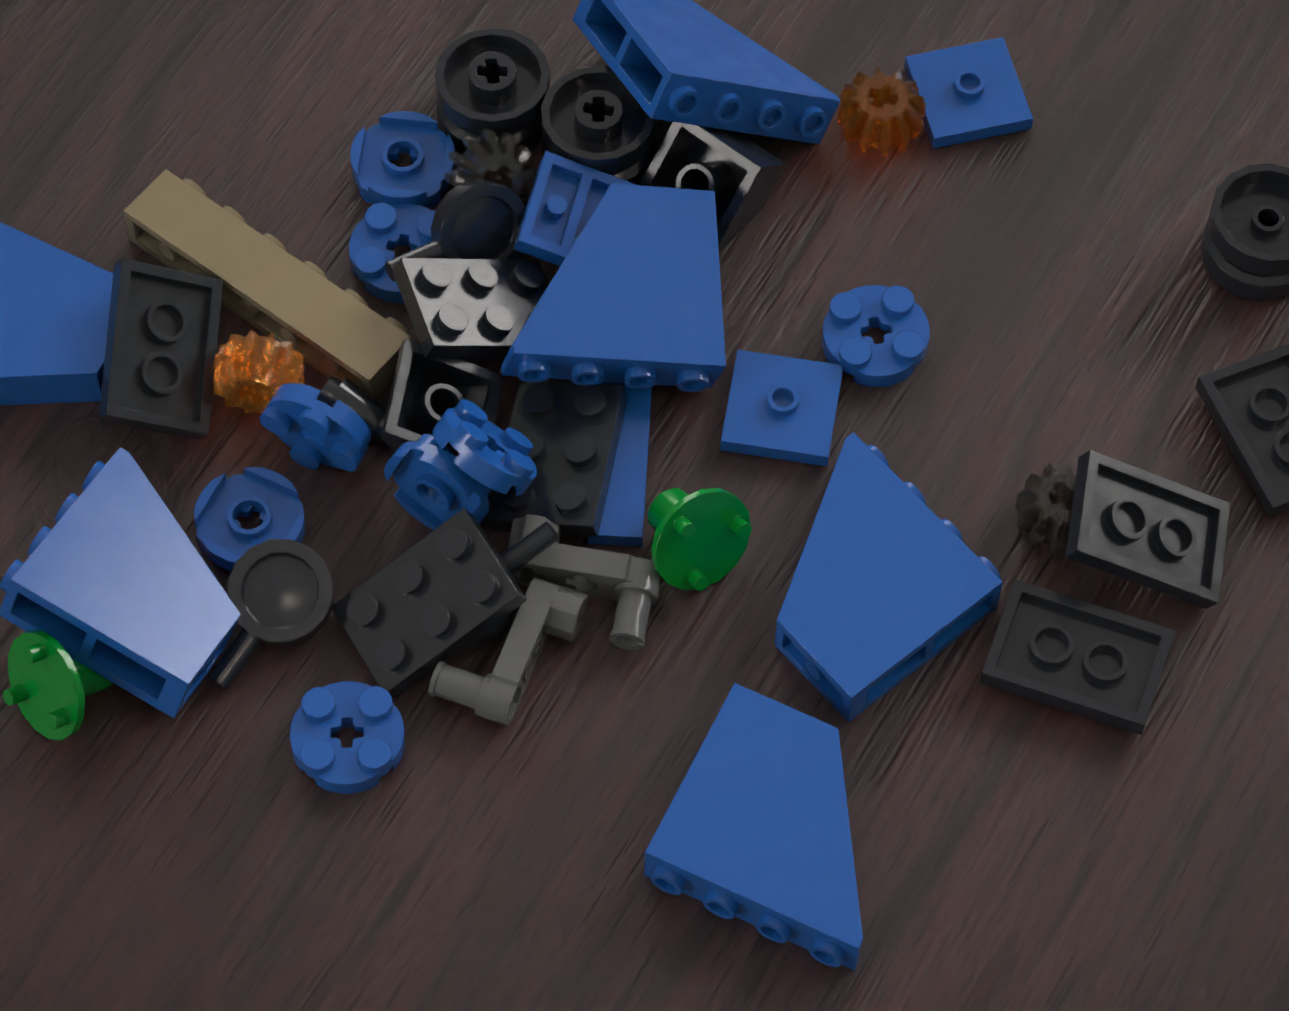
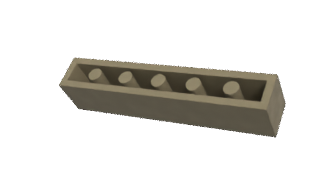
M165 169L124 210L129 240L171 269L223 280L221 304L328 378L334 376L343 381L347 377L377 402L392 387L401 343L405 338L411 340L407 329L396 319L391 317L385 319L370 309L366 301L351 289L344 291L329 281L325 273L310 261L303 263L288 253L284 245L273 235L268 233L262 235L247 225L244 218L232 207L224 206L222 208L209 199L202 188L194 181L187 178L181 180Z

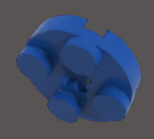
M396 111L380 116L378 124L371 126L367 131L364 127L357 133L351 146L350 158L353 179L359 187V194L362 199L371 204L387 203L391 205L409 203L426 208L434 207L441 201L442 193L450 186L455 174V147L449 134L447 137L444 132L438 129V122L421 113ZM400 153L410 154V159L414 163L407 167H398L391 163L390 160H398Z
M377 203L367 209L365 218L357 224L352 232L349 242V257L354 276L357 275L358 279L364 283L365 290L372 296L391 303H404L397 282H393L386 272L385 263L395 258L394 251L391 250L397 246H409L413 250L432 241L431 225L435 210L409 203L391 205Z
M867 285L838 293L832 298L830 309L823 323L822 348L824 355L829 363L844 365L843 371L853 375V382L863 386L886 387L898 384L913 374L914 367L921 360L923 362L927 354L930 337L928 319L923 309L914 301L912 292L903 286ZM870 328H879L887 334L884 335L883 343L874 344L872 337H863L862 333L867 332Z
M298 383L280 385L259 418L262 426L276 434L284 443L291 447L290 457L307 469L316 470L320 464L350 472L355 471L364 458L369 447L367 445L371 440V432L363 419L353 409L338 399L333 407L317 400L321 390Z
M461 399L455 408H448L433 428L434 439L443 450L449 441L452 447L459 452V455L453 462L481 484L503 494H507L510 488L515 486L516 496L522 495L537 475V468L528 455L533 449L531 441L516 429L507 427L503 431L488 421L486 413L471 401Z
M423 434L417 441L403 443L385 465L384 475L386 481L393 475L395 482L399 486L394 497L412 517L432 530L437 529L463 508L472 513L478 524H480L488 514L489 501L487 496L492 489L461 470L453 462L456 457L449 453L446 445L442 450L436 443L433 435Z
M261 467L243 468L244 474H235L229 478H226L225 473L213 479L200 493L194 508L198 546L217 566L232 572L236 561L251 547L270 539H292L302 543L306 530L303 504L294 485L286 477L275 471ZM253 511L260 513L261 525L257 528L243 529L241 528V523L236 520L240 515L249 517Z
M345 681L332 683L324 687H315L305 693L302 697L301 706L292 719L290 742L295 763L301 771L303 769L308 776L315 780L316 785L333 793L353 794L367 791L380 783L379 778L387 774L392 766L394 771L403 756L405 734L402 716L392 702V697L387 690L361 682ZM344 727H354L355 731L363 733V737L355 738L352 747L349 748L342 747L340 739L332 738L335 732L341 731Z

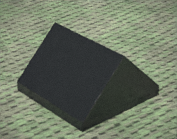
M405 338L401 343L381 437L392 452L395 453L405 442L417 441L423 434L433 435V428L448 408H455L461 399L471 401L486 413L487 420L494 424L504 376L459 358H425L420 344ZM448 441L446 446L449 453L457 457L459 452Z

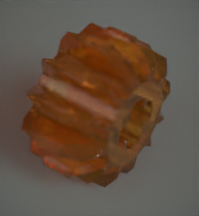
M878 66L873 72V77L858 71L853 79V84H845L844 89L841 91V105L838 106L837 121L839 126L844 127L846 142L860 141V148L863 154L871 147H877L885 157L890 151V146H894L904 152L909 145L910 139H918V135L922 131V117L925 116L926 109L924 97L918 95L919 89L916 81L902 82L903 77L900 69L893 75L886 76L883 75Z
M250 330L247 337L231 334L228 343L220 345L219 352L216 353L212 368L214 371V393L225 398V406L243 408L245 415L251 411L262 414L280 385L287 383L304 384V355L293 351V342H279L275 340L273 333L267 337L259 336L252 330Z

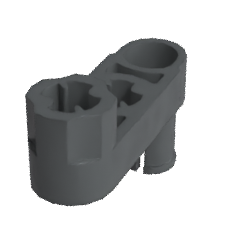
M527 514L521 518H515L512 522L507 550L546 521L555 529L559 538L561 529L559 525L552 523L546 517ZM558 540L514 572L517 584L529 587L533 578L536 577L588 594L591 597L618 601L613 629L610 633V642L614 646L626 650H639L644 647L650 607L657 603L662 579L655 570L653 561L629 554L559 544Z
M536 577L533 578L525 594L527 601L521 604L493 672H489L484 677L439 661L431 677L428 690L429 696H437L475 709L474 713L476 716L508 726L521 702L548 635L573 642L578 636L588 606V594Z

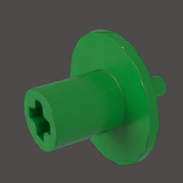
M679 488L665 490L653 500L647 515L650 526L655 530L651 548L654 568L667 584L681 590L696 589L697 591H703L709 585L720 581L739 562L747 549L752 532L748 509L735 494L721 488L700 489L692 494H687Z
M29 630L14 639L8 653V677L11 688L3 691V698L9 706L18 704L22 715L37 732L48 739L64 740L80 729L85 716V697L108 689L112 686L113 682L72 659L59 641L46 632Z

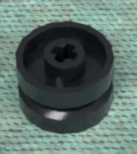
M491 27L469 31L452 41L438 59L435 72V88L437 94V119L440 130L447 137L449 134L454 143L455 151L474 161L500 163L518 159L535 149L540 143L542 135L541 106L547 90L550 88V71L545 54L531 39L507 29Z
M604 65L581 67L561 76L547 90L541 106L542 157L548 151L639 185L655 156L654 136L656 133V119H651L613 70Z
M1272 163L1248 165L1230 173L1216 188L1201 243V252L1204 266L1214 281L1235 296L1254 301L1279 300L1289 295V168Z

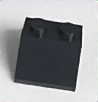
M672 122L639 185L715 191L718 248L720 253L763 208L786 164L739 132Z

